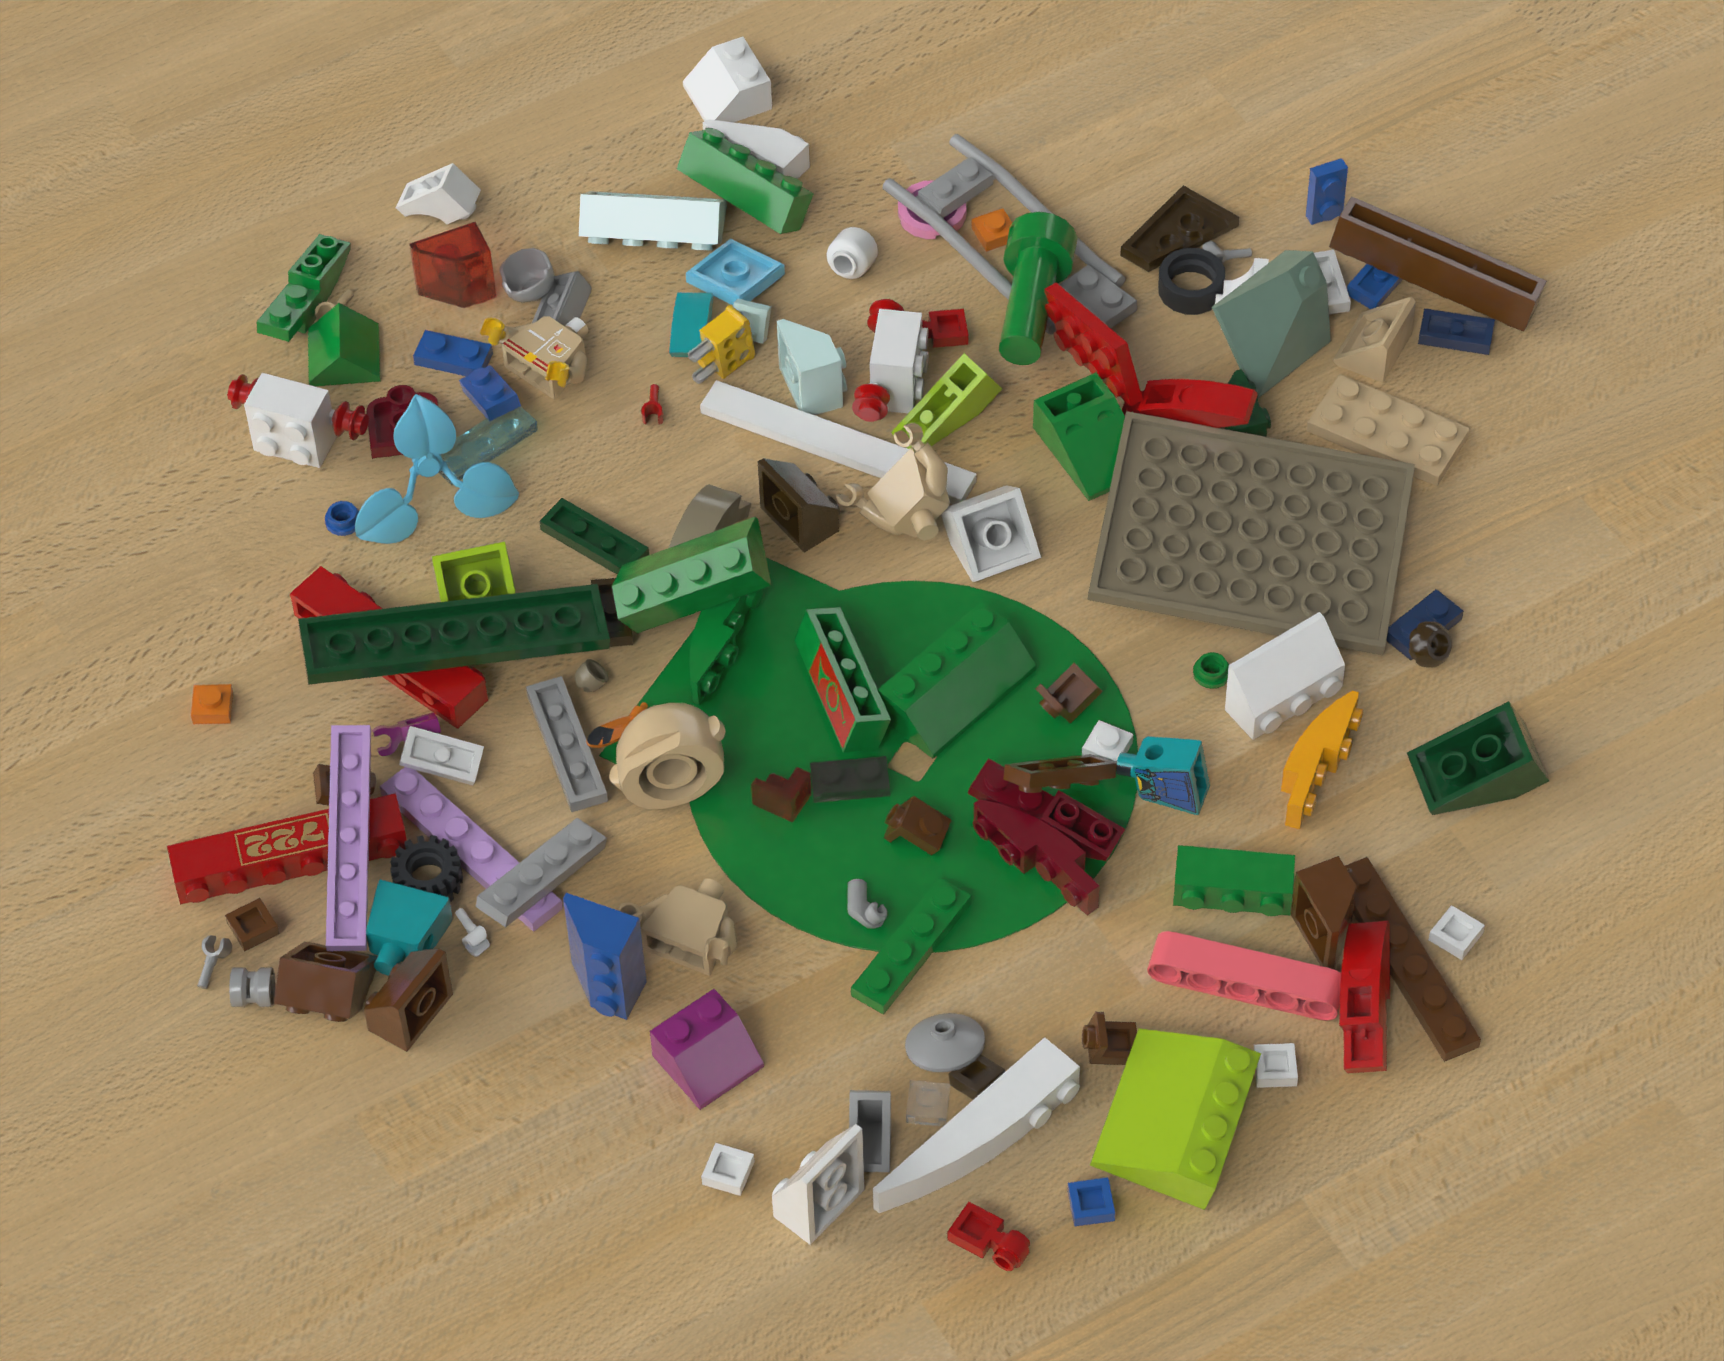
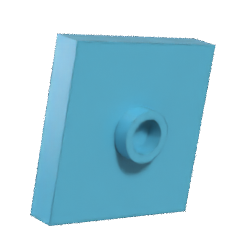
M730 238L687 271L686 282L707 293H713V296L733 305L737 299L752 301L785 275V265Z

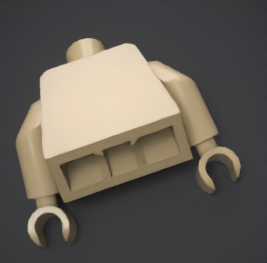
M910 423L904 425L910 438L904 431L900 430L894 433V440L901 447H912L867 492L870 499L866 500L864 498L863 488L855 483L845 484L852 491V500L844 494H837L836 497L837 501L843 506L856 505L859 507L861 515L884 531L898 536L904 533L912 537H918L920 540H930L939 531L935 520L948 508L950 503L946 489L948 468L929 443L924 444L921 441L923 437L922 428L918 424Z
M704 879L697 891L679 885L675 886L668 895L664 894L644 906L639 907L633 903H622L618 911L640 918L643 950L708 976L713 971L716 959L720 960L721 965H727L728 957L737 948L734 921L728 917L727 904L719 900L724 892V888L713 879Z

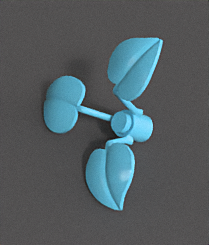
M415 394L408 408L398 420L393 434L394 443L398 451L404 456L411 458L413 466L409 469L410 478L407 493L402 499L401 494L397 490L386 488L371 495L357 515L355 533L361 540L385 544L397 543L408 538L414 532L418 523L416 509L408 504L413 498L418 475L432 477L439 471H443L453 485L460 488L454 496L455 506L460 512L475 518L491 517L505 511L518 499L519 491L506 470L490 462H482L471 466L464 473L463 481H460L448 468L447 462L443 461L441 454L447 453L453 448L456 441V430L452 420L435 403Z

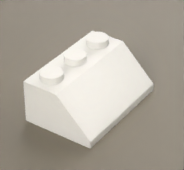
M1318 612L1229 665L1225 711L1252 740L1264 733H1272L1282 722L1294 715L1304 714L1312 704L1324 697L1330 698L1334 696L1343 686L1345 663L1325 617Z

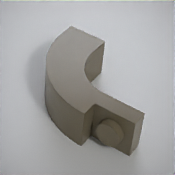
M710 484L706 485L696 494L685 510L672 537L669 548L731 526L747 518L752 503L741 500L742 496L736 492L724 490Z

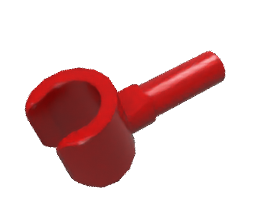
M657 384L650 386L649 401L644 403L641 408L642 422L645 425L647 423L646 418L650 414L658 415L659 425L664 421L662 406L658 403L659 386Z

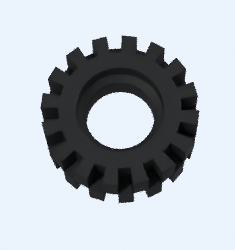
M422 835L417 836L418 843L413 844L411 839L405 841L406 850L400 846L395 850L396 857L392 856L390 861L393 883L449 897L450 902L454 900L453 892L459 894L461 890L460 883H463L460 857L454 845L449 846V841L443 838L438 844L437 836L430 835L429 842H425ZM425 865H434L441 868V873L430 880H417L412 877V873L416 869Z

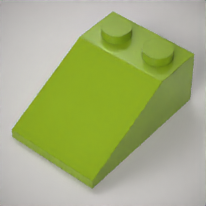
M505 541L432 556L441 602L516 593Z

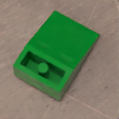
M1095 372L1035 399L1033 406V429L1088 501L1108 493L1112 482L1125 416L1113 393Z

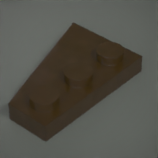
M1183 185L1121 246L1120 256L1150 272L1161 266L1164 258L1172 252L1183 248H1197L1239 227L1240 217Z

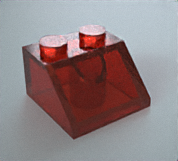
M476 222L409 243L416 291L419 296L461 308L480 304L497 297L491 250Z

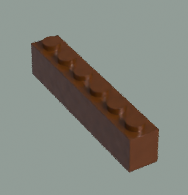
M1352 196L1339 216L1329 245L1330 248L1346 256L1353 257L1376 269L1385 271L1523 332L1535 312L1547 282L1542 278Z

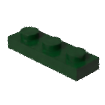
M561 498L539 521L541 531L617 575L622 565L649 555V547L564 498Z

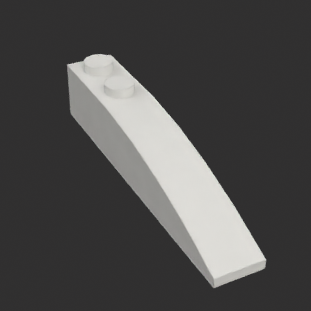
M1044 1037L873 1188V1208L878 1213H882L936 1191L989 1162L1024 1137L1031 1129L1042 1127L1058 1105L1070 1102L1078 1093L1080 1088V1066Z

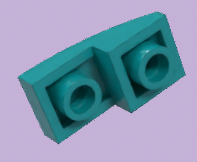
M677 292L670 337L669 353L671 357H688V352L702 342L699 330L712 321L713 293Z

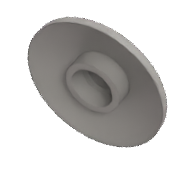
M955 1013L938 1014L920 1021L910 1030L906 1037L905 1049L908 1058L917 1067L931 1072H950L966 1067L980 1056L985 1046V1035L980 1024L968 1016Z

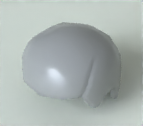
M536 248L521 249L511 254L500 266L504 290L510 298L517 302L525 303L539 300L549 293L555 280L554 271L545 252Z

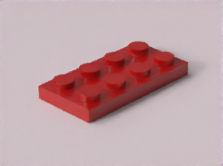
M1058 283L1045 288L1048 303L1045 304V309L1049 318L1054 322L1056 332L1053 333L1058 347L1063 352L1067 350L1080 367L1085 366L1090 370L1091 374L1096 372L1116 398L1121 397L1130 406L1142 401L1143 397L1128 343Z

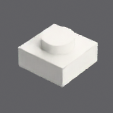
M1098 720L1082 747V755L1092 754L1117 763L1119 754L1121 752L1127 753L1132 745L1133 734Z
M1451 905L1430 931L1429 941L1463 960L1482 936L1485 925Z
M1294 1043L1254 1045V1051L1261 1053L1255 1071L1257 1088L1297 1086L1298 1073Z
M715 1143L701 1176L702 1185L741 1196L755 1162L754 1154Z

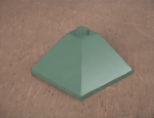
M1285 250L1212 306L1239 368L1243 370L1248 382L1252 381L1255 384L1258 398L1331 342L1327 282L1313 251Z

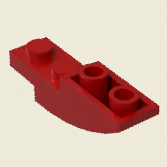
M1195 379L1149 380L1145 389L1141 391L1143 400L1133 406L1124 401L1122 412L1124 416L1126 411L1215 428L1244 425L1249 422L1258 393L1253 389L1215 381Z
M1388 921L1352 923L1348 926L1342 960L1339 1026L1343 1029L1344 1070L1348 1074L1387 1071L1386 999H1390V923Z

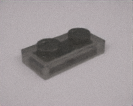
M886 756L810 763L814 803L890 796Z

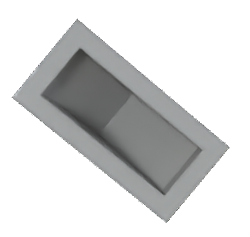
M850 1090L849 1128L855 1124L862 1128L864 1172H890L891 1091Z

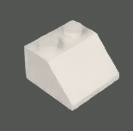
M744 37L713 46L683 81L684 89L704 121L711 119L737 122L772 109L771 80Z
M1006 485L950 505L941 514L949 542L972 582L1041 558L1020 488Z

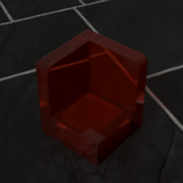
M796 767L788 780L774 773L770 774L766 781L755 778L751 784L752 804L793 822L811 796L810 772Z

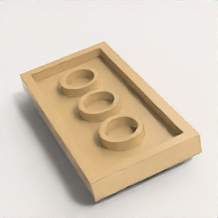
M1342 374L1338 375L1307 422V432L1359 454L1415 464L1413 476L1435 486L1439 485L1468 439L1470 431L1469 427Z

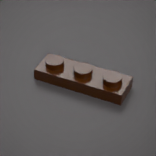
M1087 754L1005 764L1004 780L1019 785L1020 791L1039 793L1042 791V787L1047 786L1055 789L1071 788V783L1092 786L1098 785L1099 780L1115 778L1117 763Z

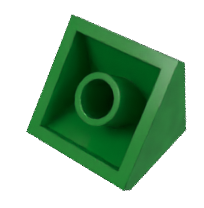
M338 303L308 328L309 385L316 387L381 382L379 323Z

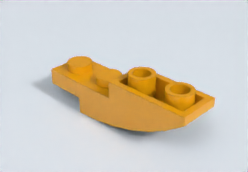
M1350 691L1323 710L1310 723L1292 749L1283 769L1281 786L1282 792L1291 794L1287 804L1285 826L1296 829L1301 828L1305 815L1311 817L1316 805L1317 794H1313L1315 785L1322 787L1327 771L1336 773L1340 760H1348L1353 744V739L1349 738L1351 730L1358 731L1363 716V709L1357 708L1359 692Z

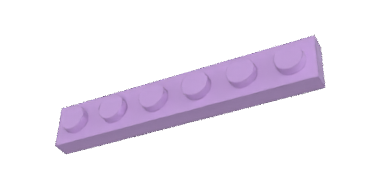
M331 725L326 917L327 951H367L371 771L370 725Z
M404 767L380 785L382 796L396 793L400 812L429 838L430 835L437 836L438 844L444 838L449 841L450 847L454 845L460 857L461 867L485 889L519 864L513 856L415 769ZM551 891L518 918L534 932L563 909L562 900Z

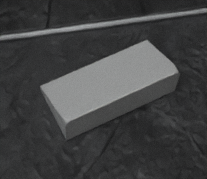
M579 271L554 277L555 280L548 294L542 297L532 323L544 316H550L565 326L574 317H581L591 293V286Z

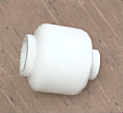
M849 227L843 229L828 247L826 253L827 262L837 275L846 279L859 278L875 262L878 254L877 244L874 238L861 228Z

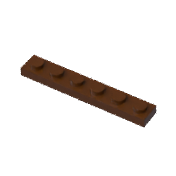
M1368 857L1345 865L1346 869L1351 868L1359 884V889L1355 895L1356 911L1353 912V915L1358 923L1388 921L1390 923V975L1443 1061H1448L1479 1048L1481 1038Z

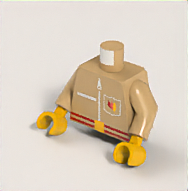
M544 316L534 323L518 327H507L503 322L492 317L484 320L480 334L482 336H489L488 342L491 345L502 344L505 368L555 400L568 384H579L584 379L587 357L582 338L588 334L589 330L580 318L574 317L563 326L550 316Z

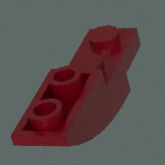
M988 758L971 784L968 794L978 800L982 799L1000 803L1032 815L1070 838L1086 852L1085 857L1107 861L1125 831L1123 827L1060 790L1057 791L1055 796L1044 790L1039 793L1020 791L1019 785L1004 780L1005 767Z
M982 799L974 803L973 827L976 833L983 840H989L994 844L1006 863L1009 865L1014 864L1023 874L1036 867L1044 880L1052 881L1061 890L1064 899L1071 906H1077L1086 915L1099 908L1100 886L1085 872L1086 852L1076 843L1049 824L1018 809Z

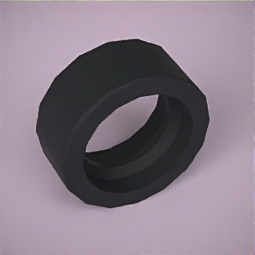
M1183 248L1174 251L1164 258L1159 267V296L1170 309L1185 315H1199L1212 310V306L1215 305L1216 294H1223L1225 267L1217 256L1200 248ZM1185 272H1196L1205 275L1212 281V284L1200 290H1186L1175 285L1171 279Z

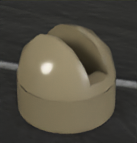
M587 659L576 671L575 681L577 686L583 688L585 692H595L608 681V674L598 662Z

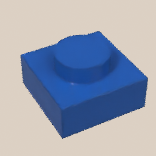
M1108 1177L1068 1183L1067 1192L1074 1227L1115 1221V1209Z

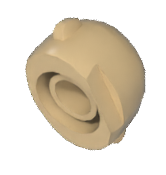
M666 703L645 709L637 714L626 726L616 747L617 764L610 771V781L622 790L630 802L648 810L665 809L693 801L710 790L724 773V752L721 740L726 732L725 727L716 716L709 717L701 709L686 703Z

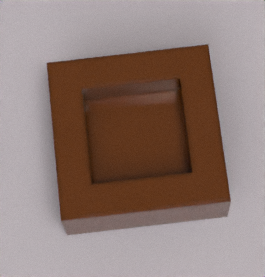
M261 898L225 915L228 926L244 952L279 935L278 925Z

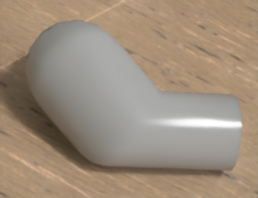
M850 880L848 882V914L866 928L875 929L881 927L887 918L885 906L880 905L877 908V902L869 903L867 901V883L864 880Z

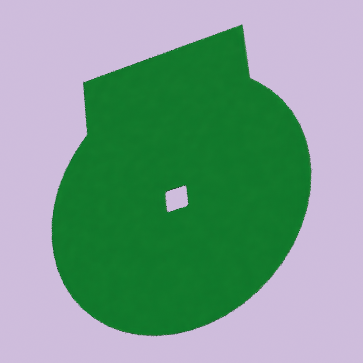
M767 557L771 586L763 588V596L759 605L755 609L751 608L745 616L744 624L736 635V646L739 648L737 659L730 668H725L720 676L716 690L712 694H707L700 705L693 703L689 671L692 631L636 705L640 706L641 703L646 702L648 708L666 703H686L701 709L709 717L716 716L723 723L726 731L724 738L721 740L724 752V773L710 790L697 799L690 801L689 804L701 838L713 859L727 877L748 898L771 915L794 928L826 941L879 952L938 877L970 894L971 905L933 953L971 948L1005 938L1034 925L1068 903L1064 899L1061 890L1052 881L1044 880L1036 867L1023 874L1014 864L1009 865L1003 860L998 848L989 840H983L976 833L973 827L974 803L978 799L968 794V790L988 758L1005 767V764L1082 755V747L1098 720L1132 733L1133 743L1127 753L1135 755L1138 753L1137 738L1130 712L1112 677L1082 642L1046 615L997 593L945 582H882L839 591ZM982 601L1010 622L1036 664V670L940 752L920 781H915L888 768V764L902 744L905 742L911 743L889 725L878 750L843 753L794 639L806 609L841 607L878 690ZM1075 663L1103 692L1070 724L1061 715L1054 719L1039 704L1044 697L1035 688L1041 683L1048 689ZM618 741L606 746L599 756L617 764L616 747ZM1116 773L1115 778L1099 780L1098 785L1091 786L1071 783V788L1055 789L1047 786L1042 787V790L1052 796H1055L1057 791L1060 790L1126 830L1134 808L1137 786L1135 778L1117 775ZM915 796L951 819L939 851L930 855L902 836L897 837L892 842L884 839L888 825L885 823L886 817L896 804L902 805ZM1119 840L1118 843L1116 844L1115 848L1113 849L1112 853H1111L1110 856L1108 857L1107 861H1108V860L1110 859V857L1113 855V853H1114L1116 847L1118 846L1120 840ZM1085 857V872L1094 879L1107 861ZM850 880H864L867 883V901L869 903L877 902V908L880 905L885 906L887 918L881 927L875 929L866 928L848 914V882Z

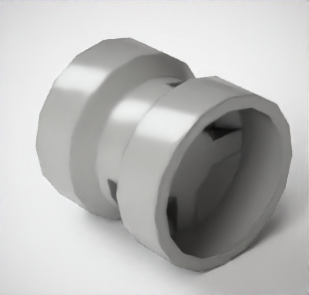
M233 967L230 973L229 984L231 1006L245 1007L248 1003H257L260 1007H273L275 997L274 969L272 967H260L257 971H248L245 967Z

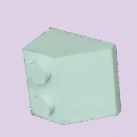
M785 319L778 320L779 369L798 410L818 415L842 408L843 392L847 391V384L842 373V369L846 368V360L841 347L835 348L828 334Z

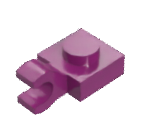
M434 712L398 721V724L391 726L380 725L372 730L374 737L383 734L390 737V742L387 746L377 748L380 756H388L394 753L401 741L405 742L410 726L434 733H441L438 718Z

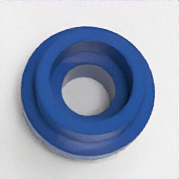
M348 501L333 503L325 515L326 528L329 532L338 536L354 533L355 521L359 510Z

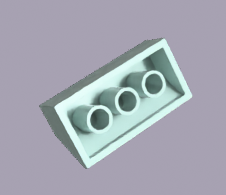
M590 191L580 196L579 236L588 237V243L609 244V238L622 239V245L643 246V240L657 241V247L678 248V242L692 243L691 249L712 250L713 244H720L722 242L727 201L714 198Z

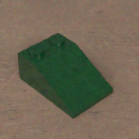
M1509 701L1407 752L1429 812L1432 815L1515 799L1549 782L1526 723Z

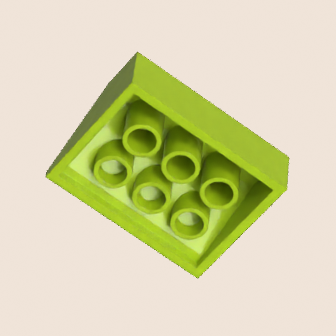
M1139 1028L1090 1166L1205 1210L1216 1189L1261 1053L1221 1038Z

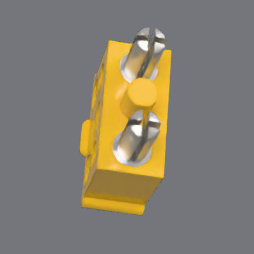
M728 305L724 312L699 330L702 342L688 352L689 359L694 363L698 362L701 366L692 374V378L697 384L702 383L713 373H717L722 379H725L745 362L755 357L749 320L732 305Z

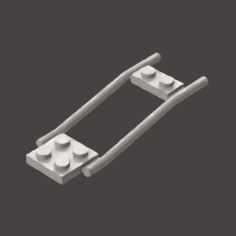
M955 134L951 137L949 144L966 156L967 159L919 190L918 196L915 197L891 178L884 182L882 188L935 229L1009 300L1012 284L943 218L993 185V180L995 179L1030 212H1052L1005 168L959 134ZM1078 238L1075 254L1087 266L1059 285L1108 327L1113 328L1137 311V300L1119 288L1124 284L1125 276L1100 259ZM1048 316L1045 332L1052 335L1056 332L1054 322Z

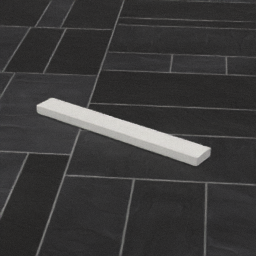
M717 380L700 404L701 413L878 478H882L909 450ZM944 462L948 468L946 489L950 504L966 500L976 483V473Z

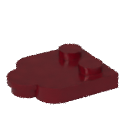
M397 385L387 392L386 397H380L370 402L366 412L369 416L368 431L372 459L403 455L396 448L393 437L398 420L408 408L415 394L439 406L437 398L426 392L416 393L408 385Z

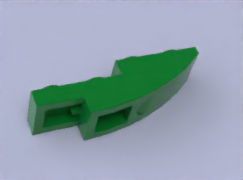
M319 234L288 271V284L256 321L257 333L287 342L297 332L305 334L316 320V307L322 302H327L346 263L351 250V243L332 236Z
M763 589L700 612L693 631L689 654V671L692 701L694 704L700 705L707 694H712L716 690L720 676L725 668H730L735 663L739 653V648L736 646V635L740 632L745 616L750 609H755L759 605L763 596Z

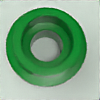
M1214 652L1203 654L1193 666V677L1199 685L1205 688L1215 689L1222 687L1228 680L1229 663L1221 654Z

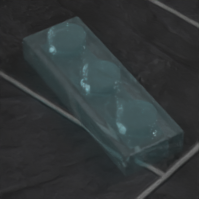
M521 406L490 422L486 418L458 436L453 448L447 453L441 454L442 460L447 462L448 468L461 481L464 473L471 466L482 462H490L538 430L537 421ZM439 471L438 473L453 486V483L444 472Z

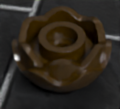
M1435 621L1421 622L1410 633L1409 654L1416 660L1419 666L1433 668L1447 660L1452 649V639L1450 633L1442 624Z

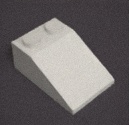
M857 1124L853 1125L827 1141L817 1152L811 1151L801 1162L799 1170L790 1179L785 1178L780 1181L772 1193L773 1217L809 1245L864 1191L863 1135L860 1126Z

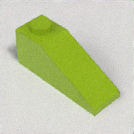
M964 353L891 433L894 435L895 432L902 430L910 438L904 425L915 423L922 428L923 437L921 441L924 444L928 442L930 446H933L978 416L1003 388Z

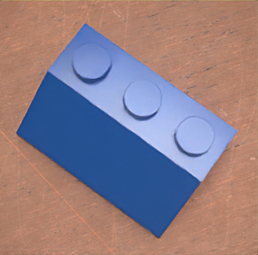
M566 893L563 902L571 961L588 1002L592 1008H595L602 1015L609 1017L615 1015L627 1020L647 983L640 918Z

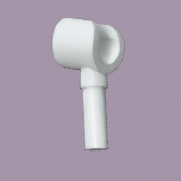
M460 908L455 914L468 933L462 939V943L471 955L477 957L490 946L489 941L486 939V930L480 925L476 926L473 924L465 910Z

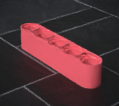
M1166 931L1158 934L1147 969L1151 978L1164 984L1317 1020L1328 1021L1335 1019L1340 1008L1341 973L1337 970L1177 932Z

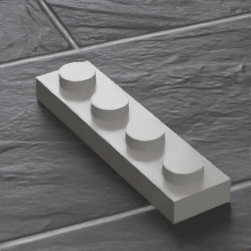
M562 676L526 686L527 697L571 812L608 802L605 786L591 750L586 743V737Z
M576 818L477 896L476 907L506 928L605 849L607 837L579 818Z

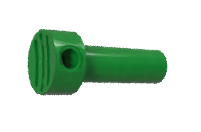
M1040 211L1026 213L1016 218L1009 227L1003 261L1007 271L1013 275V281L999 343V352L1006 361L1012 364L1030 365L1037 362L1040 358L1048 321V314L1045 309V304L1048 303L1044 289L1054 283L1064 281L1072 272L1078 237L1074 228L1065 219L1052 213Z

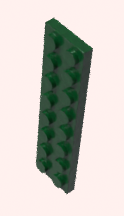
M597 584L298 619L308 685L610 649V637Z

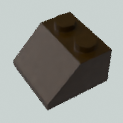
M766 458L758 461L760 508L804 553L839 532V506L831 496H825L810 474H804L794 463Z

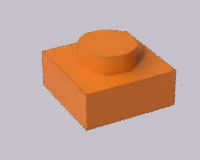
M1003 208L971 219V228L986 252L1007 245L1009 227L1012 222Z
M194 685L191 707L192 723L231 724L232 685Z

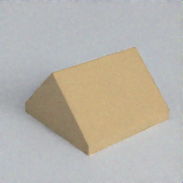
M1411 296L1361 312L1332 361L1339 367L1383 383L1412 335L1416 306L1415 299Z

